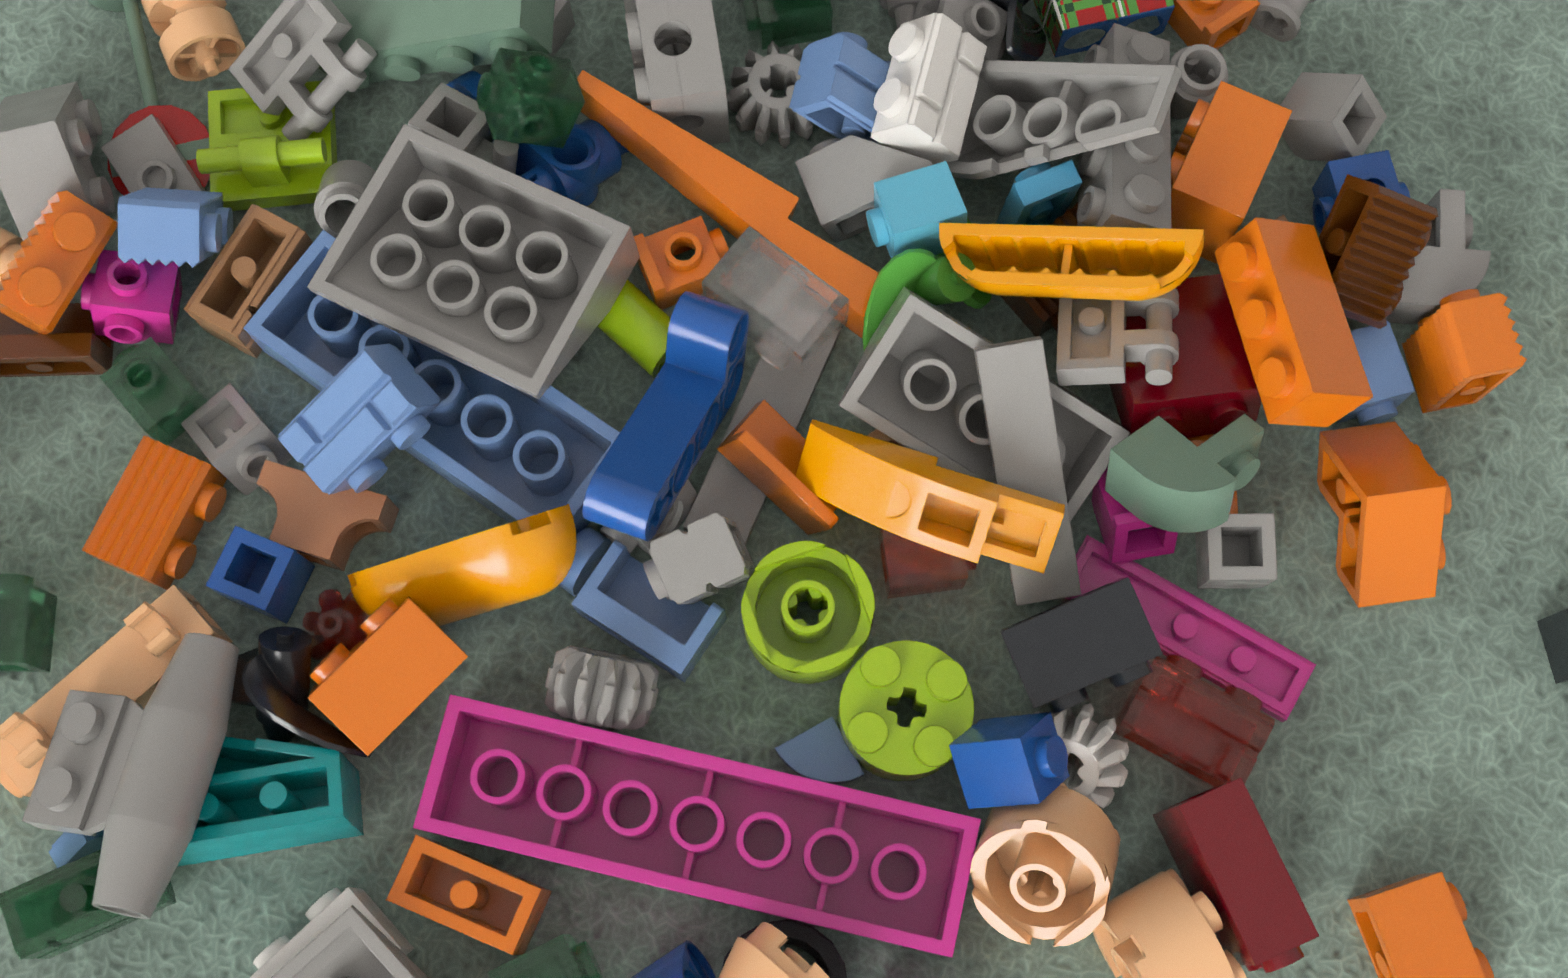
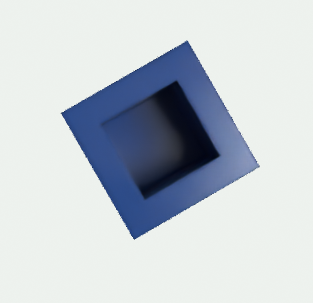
M235 526L205 586L230 601L287 624L315 566L295 550Z
M1051 712L980 719L949 744L968 809L1040 804L1070 776L1067 768V748L1062 738L1057 735Z

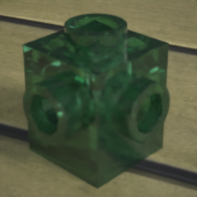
M499 48L489 73L485 72L482 74L477 88V104L479 109L485 113L492 138L515 144L525 143L563 148L585 103L570 59L546 55L539 51L524 52Z

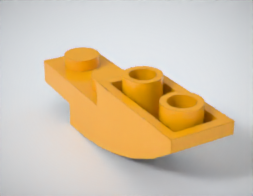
M812 419L796 477L817 497L870 524L935 550L977 564L980 555H984L1044 574L1064 517V504L936 466L938 460L936 456Z

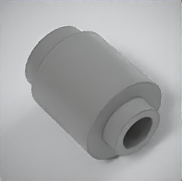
M342 160L332 164L324 172L314 203V215L317 223L323 230L335 238L338 236L375 173L374 169L360 161Z

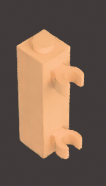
M173 584L151 604L144 601L123 619L126 625L23 714L14 712L0 724V783L5 789L18 798L23 796L31 797L70 690L127 696L145 708L185 634L201 633L226 640L230 643L233 642L193 595Z

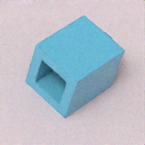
M947 161L874 182V209L866 211V218L875 246L886 245L892 258L907 249L921 248L931 251L934 255L944 253L939 239V223H967L968 212Z

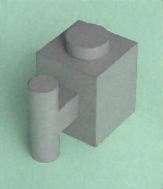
M442 82L408 122V126L516 174L518 142L510 136H500L494 141V144L492 143L495 111Z

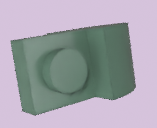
M1243 414L1197 447L1164 419L1157 416L1110 449L1105 491L1134 516L1153 527L1178 533L1201 532L1215 528L1228 521L1234 492L1246 486L1257 473L1260 467L1258 455L1265 429L1246 414Z

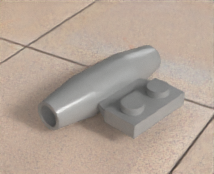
M201 633L185 634L145 708L127 696L79 690L69 691L22 821L41 829L96 836L97 832L104 830L92 901L93 906L124 916L140 919L151 918L193 837L227 733L239 653L238 647L234 644L211 635Z

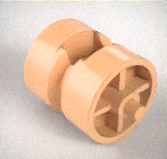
M140 0L154 32L160 36L158 43L168 69L174 77L180 80L201 81L208 77L216 76L228 70L246 48L231 13L225 10L226 0Z

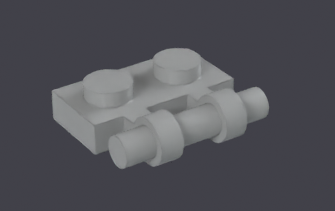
M284 0L230 66L229 71L263 113L279 116L287 106L293 113V116L282 128V133L288 140L307 139L313 131L321 132L333 118L332 108L347 91L355 92L367 78L364 70L374 60L377 53L367 42L360 38L356 39L346 53L341 50L338 43L352 28V25L331 0ZM321 66L327 75L316 89L310 93L304 84Z
M1175 288L1162 296L1143 301L1059 298L1056 360L1059 386L1126 383V362L1143 363L1145 365V378L1148 383L1158 386L1168 384L1173 377V365L1179 359V338L1172 331V319L1179 312V293ZM1127 317H1143L1146 320V329L1126 330Z

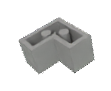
M77 81L4 97L0 103V189L23 241L28 238L27 233L35 227L34 222L42 216L41 211L48 206L47 201L57 192L68 191L109 217L110 213L115 211V202L110 185L105 177H96L89 159L98 141L97 136L102 134L101 119L94 102L91 99H83Z

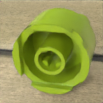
M798 541L785 544L764 556L751 574L741 601L744 633L753 655L760 664L778 678L802 684H814L831 680L852 667L866 648L875 611V600L871 583L858 562L847 554L830 548L826 544L814 541ZM808 601L812 610L822 608L823 610L818 614V624L807 626L803 619L793 620L792 618L797 616V604Z
M909 640L893 641L869 649L848 673L842 687L838 706L839 729L848 749L858 763L872 774L893 781L918 780L932 775L946 766L953 759L949 744L972 727L974 718V699L964 668L940 649L926 643ZM901 697L912 699V709L922 713V717H913L908 727L897 725V713L887 710V705L896 706Z

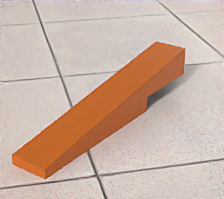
M581 71L574 82V107L589 119L600 123L617 142L827 313L862 338L865 311L879 272L791 221L799 197L586 71Z

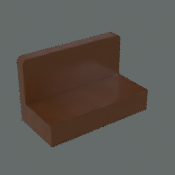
M70 303L52 333L50 332L47 335L38 334L0 312V377L112 374L114 341L106 336L95 335L91 311L82 309L81 303Z

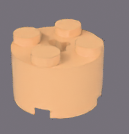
M1063 782L1040 804L993 807L986 820L971 863L970 873L974 887L972 896L976 908L994 929L1016 942L1030 945L1032 938L1055 940L1053 947L1071 945L1084 939L1098 927L1105 915L1119 857L1121 840L1118 831L1097 804L1081 793L1069 789Z
M1171 868L1165 872L1161 871L1109 900L1101 923L1093 931L1098 947L1115 978L1120 975L1122 978H1247L1236 958L1228 950H1223L1215 935L1216 932L1223 929V924L1212 902L1202 891L1190 896L1180 876Z

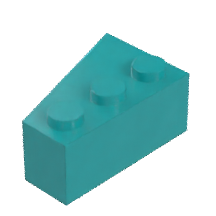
M225 736L193 837L177 867L364 835L358 769L341 752L332 749L256 738V741Z

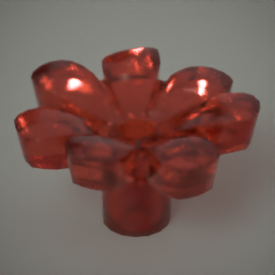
M337 589L323 591L319 595V605L322 610L320 612L306 613L302 622L303 627L307 631L315 635L322 634L325 641L312 648L311 658L314 660H321L326 657L339 643H342L350 651L360 640L363 641L368 636L359 626L369 616L357 604L352 592L343 600L341 593Z

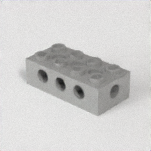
M624 0L625 19L630 50L632 52L638 103L709 145L730 142L726 86L712 0Z

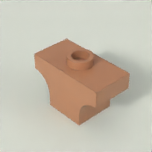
M265 460L256 483L275 499L277 506V518L269 540L295 550L308 561L340 571L345 570L352 549L363 537L375 532L391 533L399 512V508L386 495L369 490L356 493L353 489L329 495L322 492L305 471Z

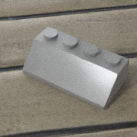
M904 286L869 340L838 404L906 448L938 457L936 466L995 483L974 353L975 347L995 343ZM1049 378L1071 522L1108 467L1110 449L1127 438L1130 432L1114 418L1065 387L1059 386L1057 382Z

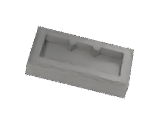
M153 114L101 146V149L130 194L145 187L206 191L161 121Z

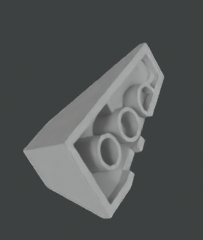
M984 60L958 160L947 162L953 178L981 180L1159 133L1182 71L1176 65Z

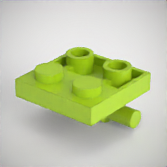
M322 80L309 81L304 86L312 93ZM244 88L208 91L209 148L197 149L196 161L201 174H210V192H222L223 207L231 208L232 211L248 210L251 204L258 205L261 208L315 203L324 172L337 162L335 106L331 110L333 118L321 132L313 131L307 139L288 140L282 133V128L293 116V113L287 106L277 116L263 113Z

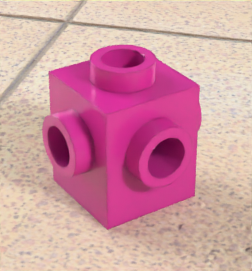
M103 250L98 258L96 272L88 273L81 288V308L91 311L95 335L106 336L113 341L124 344H135L141 341L173 344L183 289L180 267L175 262L167 266L161 261L151 265L147 260L139 265L134 260L124 263L118 257V251Z

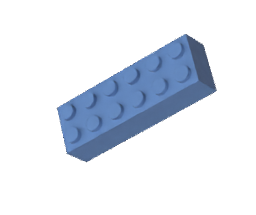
M323 230L244 326L243 329L266 354L319 391L364 346L388 343L396 346L415 368L414 372L422 376L440 398V404L426 417L431 424L430 429L416 443L404 449L406 452L507 523L569 504L575 523L576 535L586 528L591 522L583 518L582 512L587 488L596 469L620 432L551 385L542 397L537 399L311 292L307 286L336 239Z

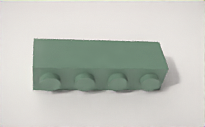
M331 0L352 25V28L338 43L341 50L346 53L356 39L360 38L367 42L377 53L374 60L364 70L367 78L357 90L369 87L370 83L392 79L411 82L418 80L423 74L442 71L467 73L473 69V66L492 63L518 65L524 63L529 57L552 54L555 0ZM321 66L318 67L319 70L327 74Z

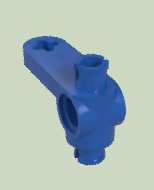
M471 70L447 84L451 88L495 111L492 143L494 144V141L500 136H510L518 142L516 175L584 206L590 205L596 199L599 192V184L620 171L622 166L621 155L630 152L617 142L600 123L592 119H586L579 124L561 123L544 131L492 83L476 71Z

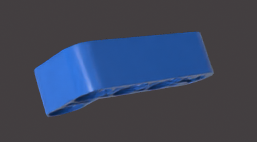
M685 291L680 296L668 327L665 363L592 476L583 502V518L647 542L653 538L736 397L745 362L749 326V312L747 310L690 291Z

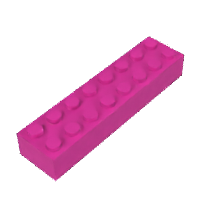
M450 694L413 828L953 958L981 819Z

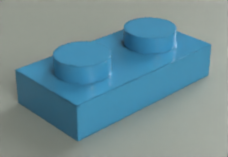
M1072 159L1054 167H1051L1049 162L1031 166L1015 177L1016 183H1013L1005 199L996 224L1048 225L1053 223L1059 216H1062L1067 211L1082 184Z

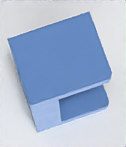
M615 540L571 604L579 615L685 683L726 621L725 609L714 602L711 606H708L702 601L695 604H677L674 600H668L666 597L659 600L650 585L643 564L629 554L628 548Z

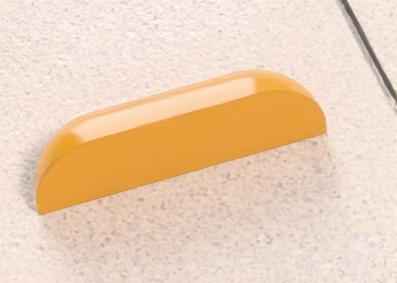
M939 223L940 244L953 271L960 274L961 276L959 277L971 287L999 296L1125 301L1153 299L1172 291L1191 274L1199 261L1205 241L1204 229ZM958 252L968 256L976 268L971 271L960 261Z
M569 504L354 572L347 575L351 585L350 590L357 604L368 616L388 598L399 606L409 596L439 627L545 595L563 581L572 566L577 543L573 515Z

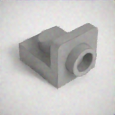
M231 383L226 385L181 423L210 463L244 495H249L259 487L256 483L265 460L286 465L293 458L278 440V437L269 429L247 400Z

